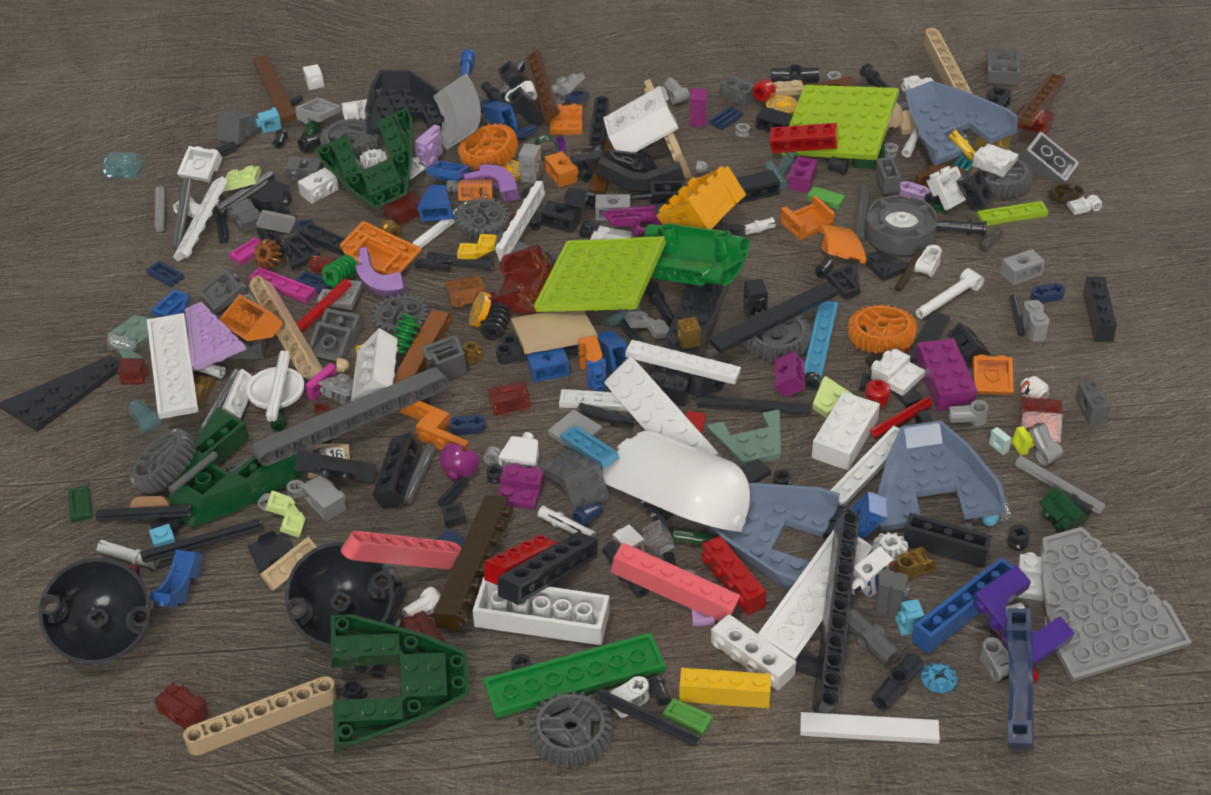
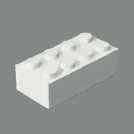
M380 328L357 351L351 401L393 384L398 339Z
M843 392L813 440L812 458L849 471L870 435V429L874 428L878 421L880 404Z

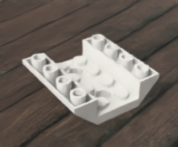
M659 86L603 118L608 137L615 150L637 152L678 129L676 119L670 112L666 101L669 97L665 87Z

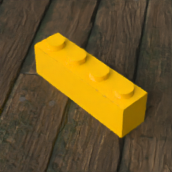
M681 668L679 701L769 708L771 674Z

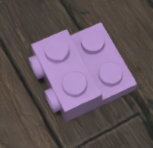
M435 124L414 141L416 156L420 160L419 163L425 167L424 171H427L428 166L438 162V157L443 153L440 126Z

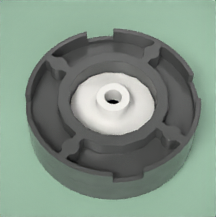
M899 195L886 196L876 200L869 207L865 234L868 241L883 253L913 256L918 249L924 251L927 246L933 244L937 228V214L931 205L919 198L911 196V200L899 199Z

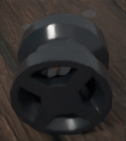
M1021 524L1011 526L1007 545L1016 551L1026 549L1030 536L1029 529Z

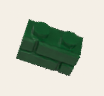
M1054 486L1048 492V495H1045L1039 501V504L1044 508L1041 512L1049 519L1053 517L1057 521L1054 525L1061 532L1079 528L1089 519V516L1057 486Z

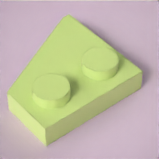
M825 376L813 402V409L825 418H828L842 393H852Z

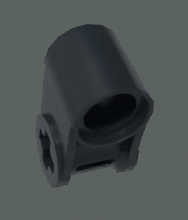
M691 374L689 393L703 396L719 392L723 389L725 382Z

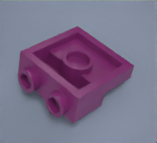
M518 463L505 465L500 478L501 485L496 496H508L512 507L535 510L545 483L544 470L537 466L525 468Z

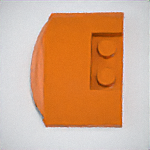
M362 221L340 244V248L344 251L345 255L354 257L358 265H360L358 261V255H360L359 248L367 247L373 270L382 275L402 273L422 251V248L365 221Z

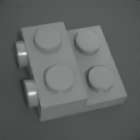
M315 98L295 107L297 120L305 124L313 121L322 122L324 119L333 117L341 112V105L321 98Z

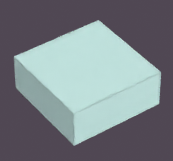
M996 427L991 430L989 445L1002 455H1005L1009 452L1012 438Z

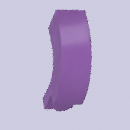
M480 165V171L464 174V180H493V185L500 190L504 203L520 199L513 175L503 167Z
M367 247L359 248L360 255H358V261L360 265L355 267L363 284L371 292L382 297H390V295L397 297L398 293L400 296H403L406 293V288L401 272L389 275L376 273L372 268L370 253Z

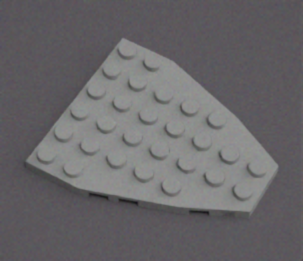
M1082 527L1044 537L1041 541V586L1047 622L1049 624L1061 616L1075 632L1072 641L1055 652L1070 681L1074 682L1189 647L1192 642L1171 605L1166 600L1162 602L1154 594L1155 590L1151 586L1147 587L1138 579L1140 575L1115 552L1111 554L1102 547L1103 543L1091 537Z

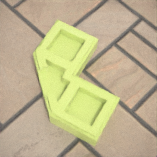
M271 491L265 510L283 515L284 519L280 532L299 538L306 518L302 512L298 511L292 497Z

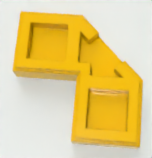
M480 234L477 244L460 243L457 258L477 259L494 251L497 244V235Z

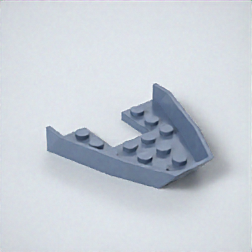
M930 81L905 91L910 114L918 136L934 166L962 155V149L947 138L949 134H953L952 132L955 129L957 132H961L970 128L989 144L1017 133V115L1008 108L964 90Z
M939 420L901 426L887 456L878 495L886 498L887 519L880 524L881 532L903 529L910 513L921 516L917 497L957 492L964 520L1005 514V495L1001 482L972 447L944 422Z
M748 483L750 504L742 532L720 529L709 525L705 526L714 534V537L721 536L745 564L789 592L810 561L773 550L785 526L822 537L830 523L828 522L829 519L835 515L839 507L840 493L821 487Z

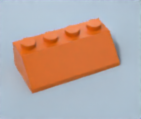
M241 294L238 295L219 319L231 332L246 341L271 338L280 331L284 323L268 309Z

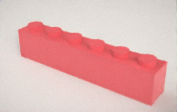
M623 542L614 556L610 571L617 576L708 617L712 616L719 622L728 614L733 615L740 597L735 592Z

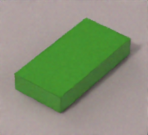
M815 186L807 195V201L812 202V197L817 196L828 207L837 210L845 200V195Z
M675 698L671 700L662 714L663 718L702 737L713 721V715Z

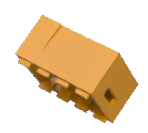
M720 166L716 171L696 179L692 177L687 182L688 185L686 187L683 186L678 191L679 194L677 196L673 195L668 200L669 203L667 205L664 204L659 209L660 212L656 216L662 225L674 223L676 225L712 229L746 193L728 166L724 168Z

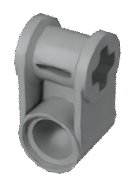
M994 637L986 638L982 644L980 661L988 670L991 678L998 682L1002 677L1009 675V653L999 639Z

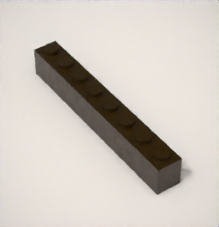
M484 496L434 609L433 616L438 629L462 630L465 622L468 621L470 609L475 605L476 595L483 581L485 560L494 557L495 550L500 545L503 531H506L508 519L513 514V507L509 503L508 496Z

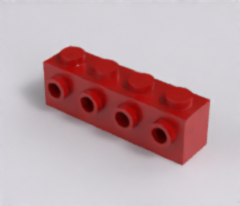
M837 123L771 128L769 142L772 153L838 149L839 132Z
M536 535L530 540L494 555V557L485 560L484 580L497 585L498 577L558 542L547 539L544 535Z
M718 536L702 543V561L724 588L740 595L737 605L746 616L764 609L766 604L765 589L724 539Z

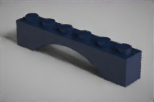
M1007 608L1009 651L1008 744L1011 750H1034L1032 613L1030 608Z

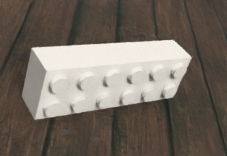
M483 577L473 608L474 625L480 628L602 645L610 614V597L603 594L547 587L517 605L498 597V585L485 581Z

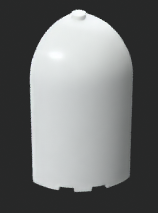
M643 431L637 433V436L632 439L627 438L617 447L620 459L602 469L605 484L689 520L720 529L742 532L750 504V490L743 471L729 460L658 432Z

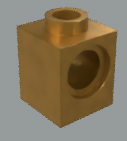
M696 317L677 320V338L682 349L701 346V328Z

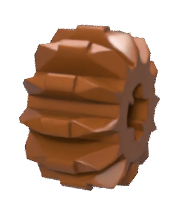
M264 239L263 241H258V246H254L256 251L252 255L256 257L253 261L258 263L259 267L270 269L271 267H277L276 262H281L279 256L283 254L279 252L281 247L277 245L276 241Z

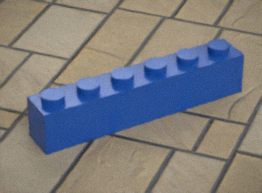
M999 558L915 623L912 641L929 654L979 614L973 605L975 593L1014 566L1004 558Z

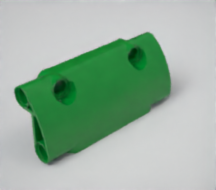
M674 223L663 226L649 224L645 229V237L665 236L666 239L664 249L651 278L698 286H703L706 283L727 286L742 269L750 248V240L747 237L734 236L729 231L676 225Z

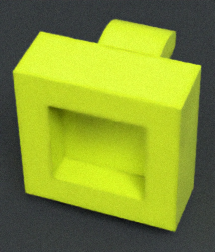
M1017 427L1011 442L1020 455H1026L1035 444L1030 432H1027L1024 427Z

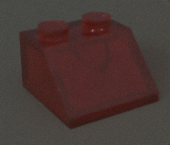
M1022 397L1019 410V427H1024L1029 432L1031 427L1045 423L1053 441L1060 444L1063 417L1062 400Z

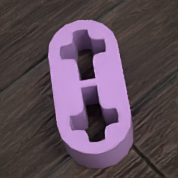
M903 181L900 184V193L898 194L908 199H911L912 196L925 201V194L930 193V190L925 186Z

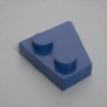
M177 289L173 290L151 309L152 315L156 317L182 313L185 315V308L188 307L190 302L189 295Z

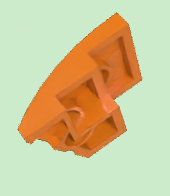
M819 224L818 231L824 234L821 249L824 252L844 259H857L862 264L866 263L864 248L855 232L848 228Z

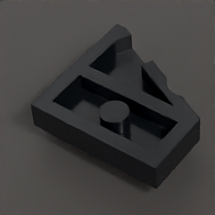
M300 233L285 239V247L292 271L320 258V252Z
M879 251L866 255L865 263L883 282L903 274L909 264Z
M856 263L826 273V280L838 290V293L844 300L860 294L861 288Z

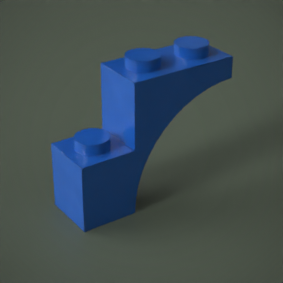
M176 550L167 577L156 590L150 591V600L157 601L156 605L165 607H178V603H186L191 578H199L204 553Z

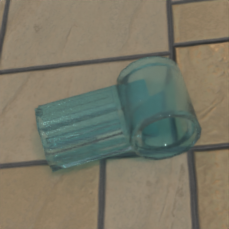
M136 399L127 408L143 434L162 425L156 411H151L143 401Z

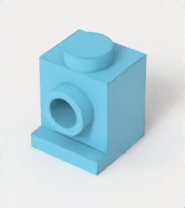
M275 107L272 110L257 113L258 118L255 119V122L263 133L282 129L280 117Z
M918 599L901 602L900 611L895 616L901 636L913 634L914 624L925 616Z

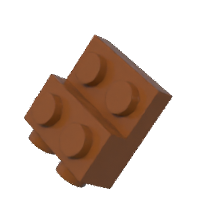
M479 276L444 282L452 307L460 308L464 307L465 304L474 303L480 292H486V287Z

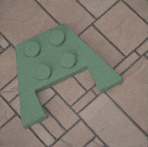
M134 315L107 334L109 341L120 354L130 371L144 363L143 357L135 352L149 342L147 319L151 318Z
M779 409L762 413V420L766 428L730 435L724 421L707 425V432L710 435L713 434L716 437V441L720 445H724L728 449V453L743 467L756 459H759L762 463L781 459Z

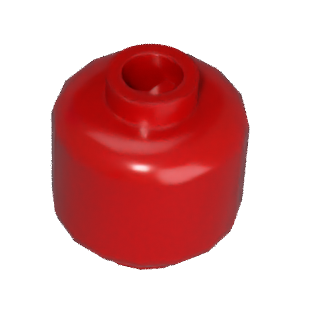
M763 79L753 86V96L760 102H766L776 94V86L771 80Z
M872 380L865 387L864 397L867 400L879 403V408L884 407L890 399V386L883 380Z

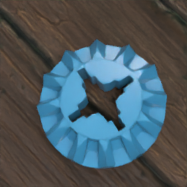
M931 662L929 666H924L921 673L923 685L932 692L946 693L954 689L957 684L956 671L951 669L950 664L945 666L942 662L939 664ZM944 674L943 678L940 677L935 680L936 675Z

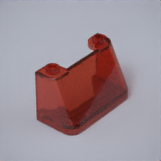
M539 244L503 255L500 270L506 278L499 295H496L494 292L489 293L491 297L488 299L491 300V305L493 302H501L509 306L513 313H539L534 308V304L553 269L552 263Z

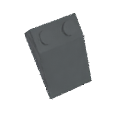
M1041 131L1019 156V160L1024 159V163H1028L1033 173L1061 183L1067 181L1079 164L1077 160Z

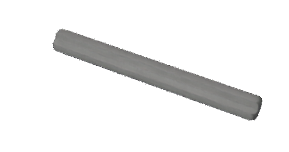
M1023 456L1017 458L1015 465L1051 487L1058 486L1070 494L1078 495L1079 499L1093 505L1092 510L1095 513L1101 514L1105 509L1103 502Z

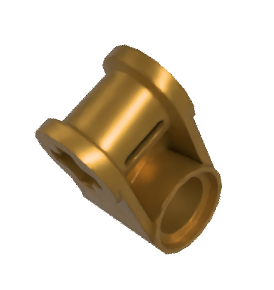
M918 547L897 557L895 573L899 572L908 575V581H910L911 579L931 573L936 568L937 563L934 559L929 558L924 547Z

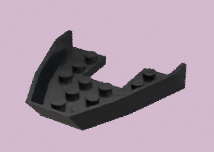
M379 70L370 86L365 106L366 134H382L377 121L406 107L412 118H423L428 129L434 124L440 126L441 132L444 116H441L438 104L433 98L439 90L410 70Z

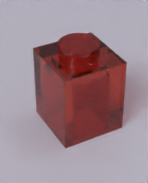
M121 358L117 371L121 385L144 384L145 377H148L149 368L145 365L143 358Z

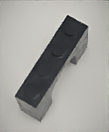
M510 60L498 69L501 79L511 89L516 88L524 81H530ZM518 87L508 95L511 106L530 124L537 126L544 121L538 97L535 100L532 99L521 87Z

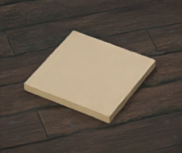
M552 311L511 318L512 327L525 354L578 345V338L597 336L598 339V335L585 311Z

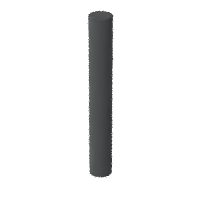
M212 451L168 487L169 491L174 494L217 459V453Z

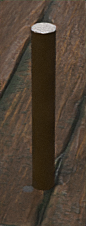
M918 249L895 286L896 291L901 292L915 268L918 258L923 254L922 250Z

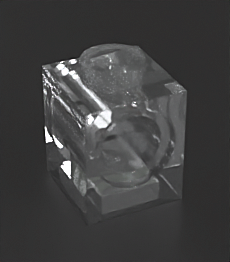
M659 519L641 529L644 543L657 558L663 555L664 552H669L675 548L672 534Z

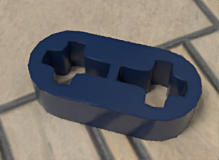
M1059 283L1036 286L1032 289L1031 300H1039L1041 303L1062 300L1065 287Z
M482 415L453 417L449 421L450 432L453 435L482 433L486 430V419Z

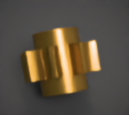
M467 342L464 345L463 352L467 364L474 365L479 359H483L482 346L478 347L476 342Z

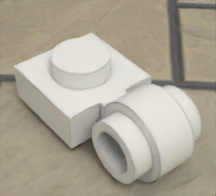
M1090 195L1087 199L1082 196L1077 200L1067 201L1066 205L1076 215L1089 212L1090 210H1100L1102 201L1098 196Z

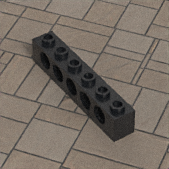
M578 531L498 577V597L517 605L521 604L596 559L598 539Z

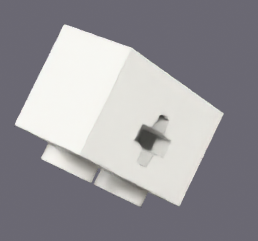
M323 168L298 181L300 195L311 204L339 190L337 177L327 168Z

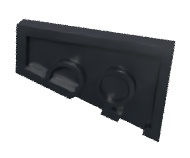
M607 149L605 154L610 161L635 172L645 173L658 168L649 154Z

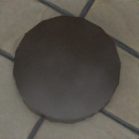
M1069 184L1054 186L1048 191L1049 199L1061 202L1077 200L1084 195L1083 187L1079 185L1071 187Z

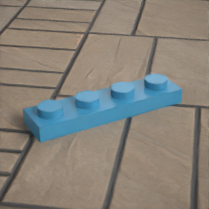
M576 425L560 434L561 440L585 457L598 462L603 469L620 459L617 451Z

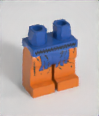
M597 336L578 338L580 369L586 368L587 388L593 389V391L604 392L606 386L604 383L606 380L605 358H602Z

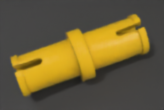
M955 129L952 132L953 134L948 135V138L960 147L964 155L971 161L976 151L968 144L969 141L965 140Z

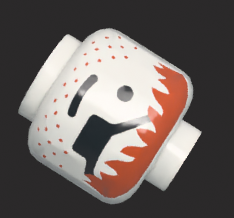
M1037 376L1025 378L1020 384L1021 396L1031 404H1042L1049 397V386Z

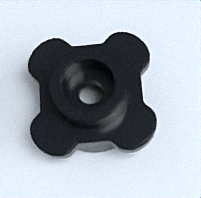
M349 680L340 689V695L345 696L347 700L358 699L360 696L366 695V689L361 687L359 681Z

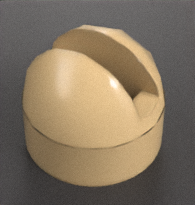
M337 358L336 372H347L349 362L346 359Z

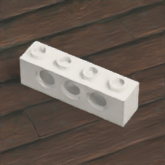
M730 614L725 616L711 629V643L719 650L721 649L733 661L739 662L746 667L749 672L771 674V686L777 691L781 689L795 675L796 661L771 643L756 637L757 633Z

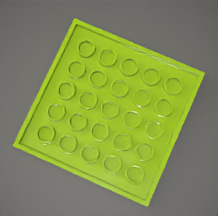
M804 85L789 126L837 123L839 132L838 149L780 153V155L828 158L834 156L836 158L877 160L899 95V89Z
M665 236L566 241L534 304L535 312L637 309L666 244Z

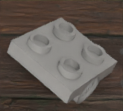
M583 72L578 74L572 73L568 77L562 76L556 80L557 83L551 85L558 104H563L565 102V95L571 93L585 78Z

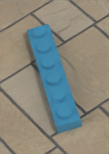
M826 301L819 305L805 361V374L807 372H817L821 376V380L838 302Z

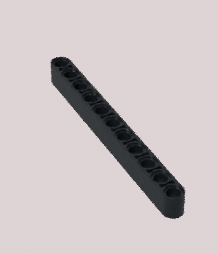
M851 509L844 510L834 526L812 709L815 713L830 714L837 706L840 697L860 521L859 515Z

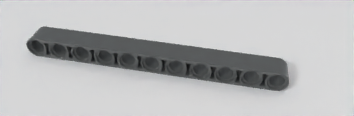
M437 367L428 369L254 443L251 451L261 465H272L297 454L298 450H307L447 389L450 381Z

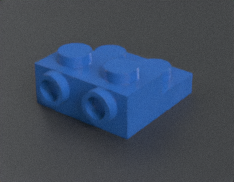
M440 160L427 167V174H431L441 181L451 180L459 182L464 180V174L470 173L471 166Z

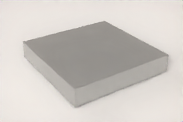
M572 410L548 430V435L578 453V451L561 440L560 434L576 425L596 438L603 432V427L578 411Z

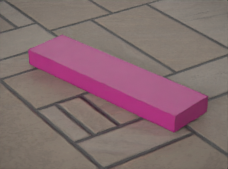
M261 267L249 276V282L253 277L261 276L272 283L278 293L303 303H308L317 294L316 288Z

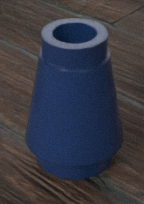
M600 503L578 507L572 514L573 520L583 526H587L603 513V507Z

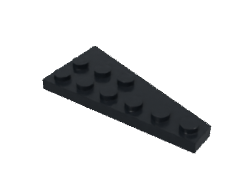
M110 355L0 402V409L36 432H39L123 370L124 364Z

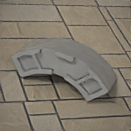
M464 74L433 96L438 104L441 116H444L440 133L441 142L446 149L451 148L473 134L480 122L481 109L479 98L471 79L467 74Z

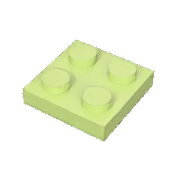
M251 165L243 170L238 171L234 169L229 171L225 178L228 180L224 186L226 187L225 191L257 184L261 173L260 167Z

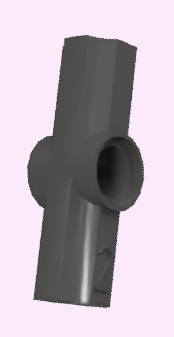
M852 609L849 611L848 628L857 636L859 645L866 651L871 650L885 665L890 666L894 664L900 657V651L886 638L884 629L877 623L872 624L859 610Z

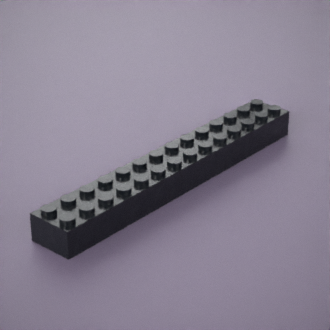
M718 221L712 228L713 230L729 231L734 236L746 237V226L730 224L729 226L725 222ZM709 283L703 286L687 284L662 347L703 357L730 283L727 286ZM696 317L701 328V346L682 349L677 338V320ZM655 365L651 378L676 406L685 407L690 394L691 373Z

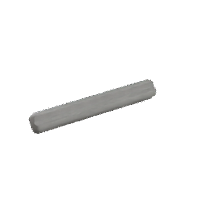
M162 186L155 188V231L158 233L165 230V191Z

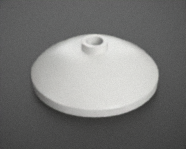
M276 367L260 371L248 382L246 388L247 396L255 406L267 409ZM290 368L287 369L279 409L296 402L304 391L302 376Z

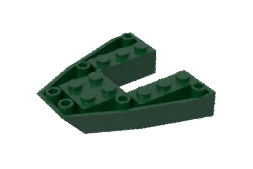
M407 107L377 121L391 155V158L362 170L354 147L347 135L316 149L321 162L351 192L375 209L408 193L413 164V118Z
M217 407L195 440L196 454L193 455L194 458L190 461V465L185 468L186 471H183L175 481L212 451L217 453L218 458L174 494L170 492L168 499L171 506L191 505L193 510L191 516L179 518L192 528L236 512L258 501L263 494H271V491L276 492L286 487L290 481L297 480L305 473L294 470L297 454L269 466L261 465L257 458L253 456L233 474L223 470L218 465L247 442L249 436L245 422Z
M331 615V667L399 665L400 697L333 700L334 753L413 724L470 694L466 651L417 631L356 615Z

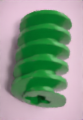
M343 255L327 264L322 269L323 281L328 286L334 287L343 279L352 277L357 273L355 266L358 263L356 259L350 255Z
M401 313L400 315L404 320L397 321L401 327H395L394 329L398 334L392 333V336L398 339L397 352L406 355L408 353L406 348L412 346L408 342L415 340L411 335L418 334L414 328H421V325L417 322L420 320Z

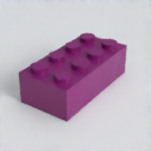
M955 339L919 342L917 344V365L925 370L923 379L937 412L946 411L948 407L971 405L976 400L978 390Z

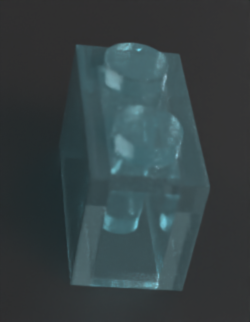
M108 152L102 162L106 177L137 179L143 169L141 155L135 153Z

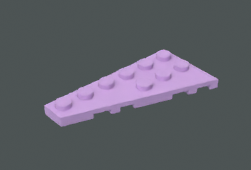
M202 302L185 308L190 358L194 371L205 369L213 363L221 362L227 357L246 350L245 345Z

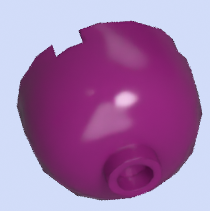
M449 443L445 444L440 454L442 470L452 480H457L460 477L469 478L479 466V456L469 449L467 452L462 451V446Z

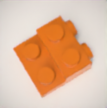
M576 103L571 105L558 104L560 114L550 121V135L582 134V105Z
M978 355L973 357L972 379L978 390L977 394L1013 395L1012 357L1004 355L996 357Z

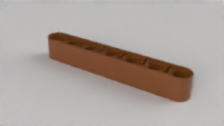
M434 309L430 312L393 378V384L426 370L429 364L422 354L421 347L444 338L451 324V313Z

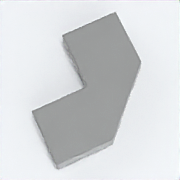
M642 311L625 312L624 318L630 328H648L654 339L666 338L669 327L665 321L660 319L656 321Z

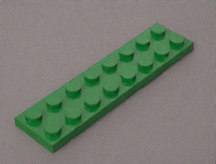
M647 633L483 678V684L496 719L532 709L536 706L539 707L542 700L548 702V696L555 698L556 692L560 696L564 695L565 690L568 694H573L574 690L577 695H581L583 691L586 694L599 688L603 689L628 682L636 676L646 677L666 671V665L652 633Z

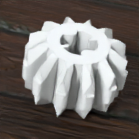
M375 148L363 152L360 156L362 170L387 160L386 153L381 149L375 150Z
M887 531L886 535L880 533L878 538H875L873 541L872 552L880 546L894 559V564L900 554L908 552V542L905 541L904 536H898L897 532L890 534Z

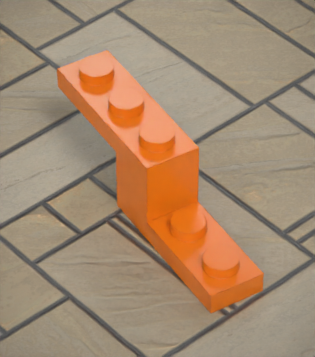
M421 401L399 410L402 414L419 420V423L416 425L417 439L421 442L435 444L436 448L440 450L444 448L445 444L449 443L462 446V451L467 452L468 449L470 450L469 441L447 432L450 421L448 412Z

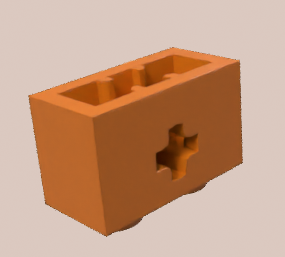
M563 151L544 157L545 171L559 188L577 182L578 168L572 164L570 158Z
M460 180L458 183V201H473V198L479 200V197H482L483 200L486 197L492 200L494 197L493 180Z

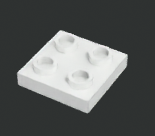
M367 99L341 103L344 119H353L355 117L356 119L362 118V120H365Z

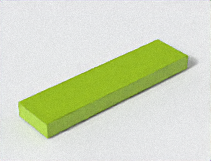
M1042 201L981 210L977 211L976 216L980 222L987 221L986 226L1045 217L1048 216V210Z

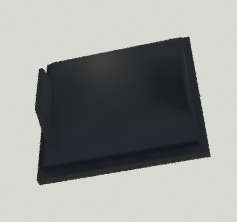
M274 531L259 535L257 542L247 545L259 574L294 548L288 534L280 533L277 535Z

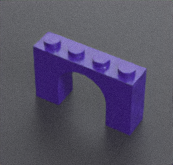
M1018 565L975 593L973 599L975 609L980 614L983 613L986 616L989 626L994 631L997 630L1000 633L1002 641L1007 647L1006 606L1027 591L1031 584L1029 578ZM1061 616L1044 628L1033 632V667L1072 641L1075 632Z

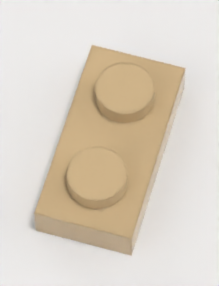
M802 80L773 82L776 86V94L774 96L801 95L804 87Z

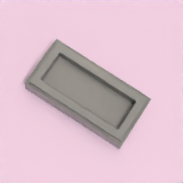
M262 210L256 224L259 228L290 233L295 217Z

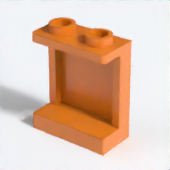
M817 196L812 197L811 205L792 212L787 206L781 208L780 222L799 240L819 233V224L834 226V211Z

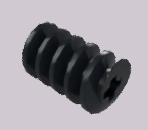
M501 302L492 303L481 328L483 337L488 340L503 337L512 316V310L509 306Z

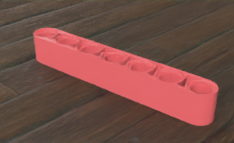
M352 531L341 548L342 554L351 560L448 570L453 568L461 550L458 544L451 541L363 531Z

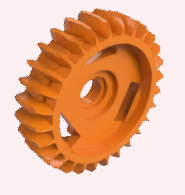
M494 123L493 125L488 124V126L482 125L473 134L463 139L458 147V153L463 165L471 166L470 171L474 170L476 172L480 170V165H497L501 167L503 164L506 165L507 161L511 162V158H514L518 152L519 143L511 127L501 123L498 125Z
M874 304L873 307L867 305L866 309L861 307L860 311L856 310L855 314L853 313L851 318H849V340H851V343L856 348L861 347V351L867 350L868 354L874 352L876 355L880 352L884 355L887 350L891 352L894 348L904 352L905 348L909 349L910 345H913L916 340V319L908 311H903V308L897 309L896 305L894 307H890L889 304L888 306H883L882 304L876 306Z

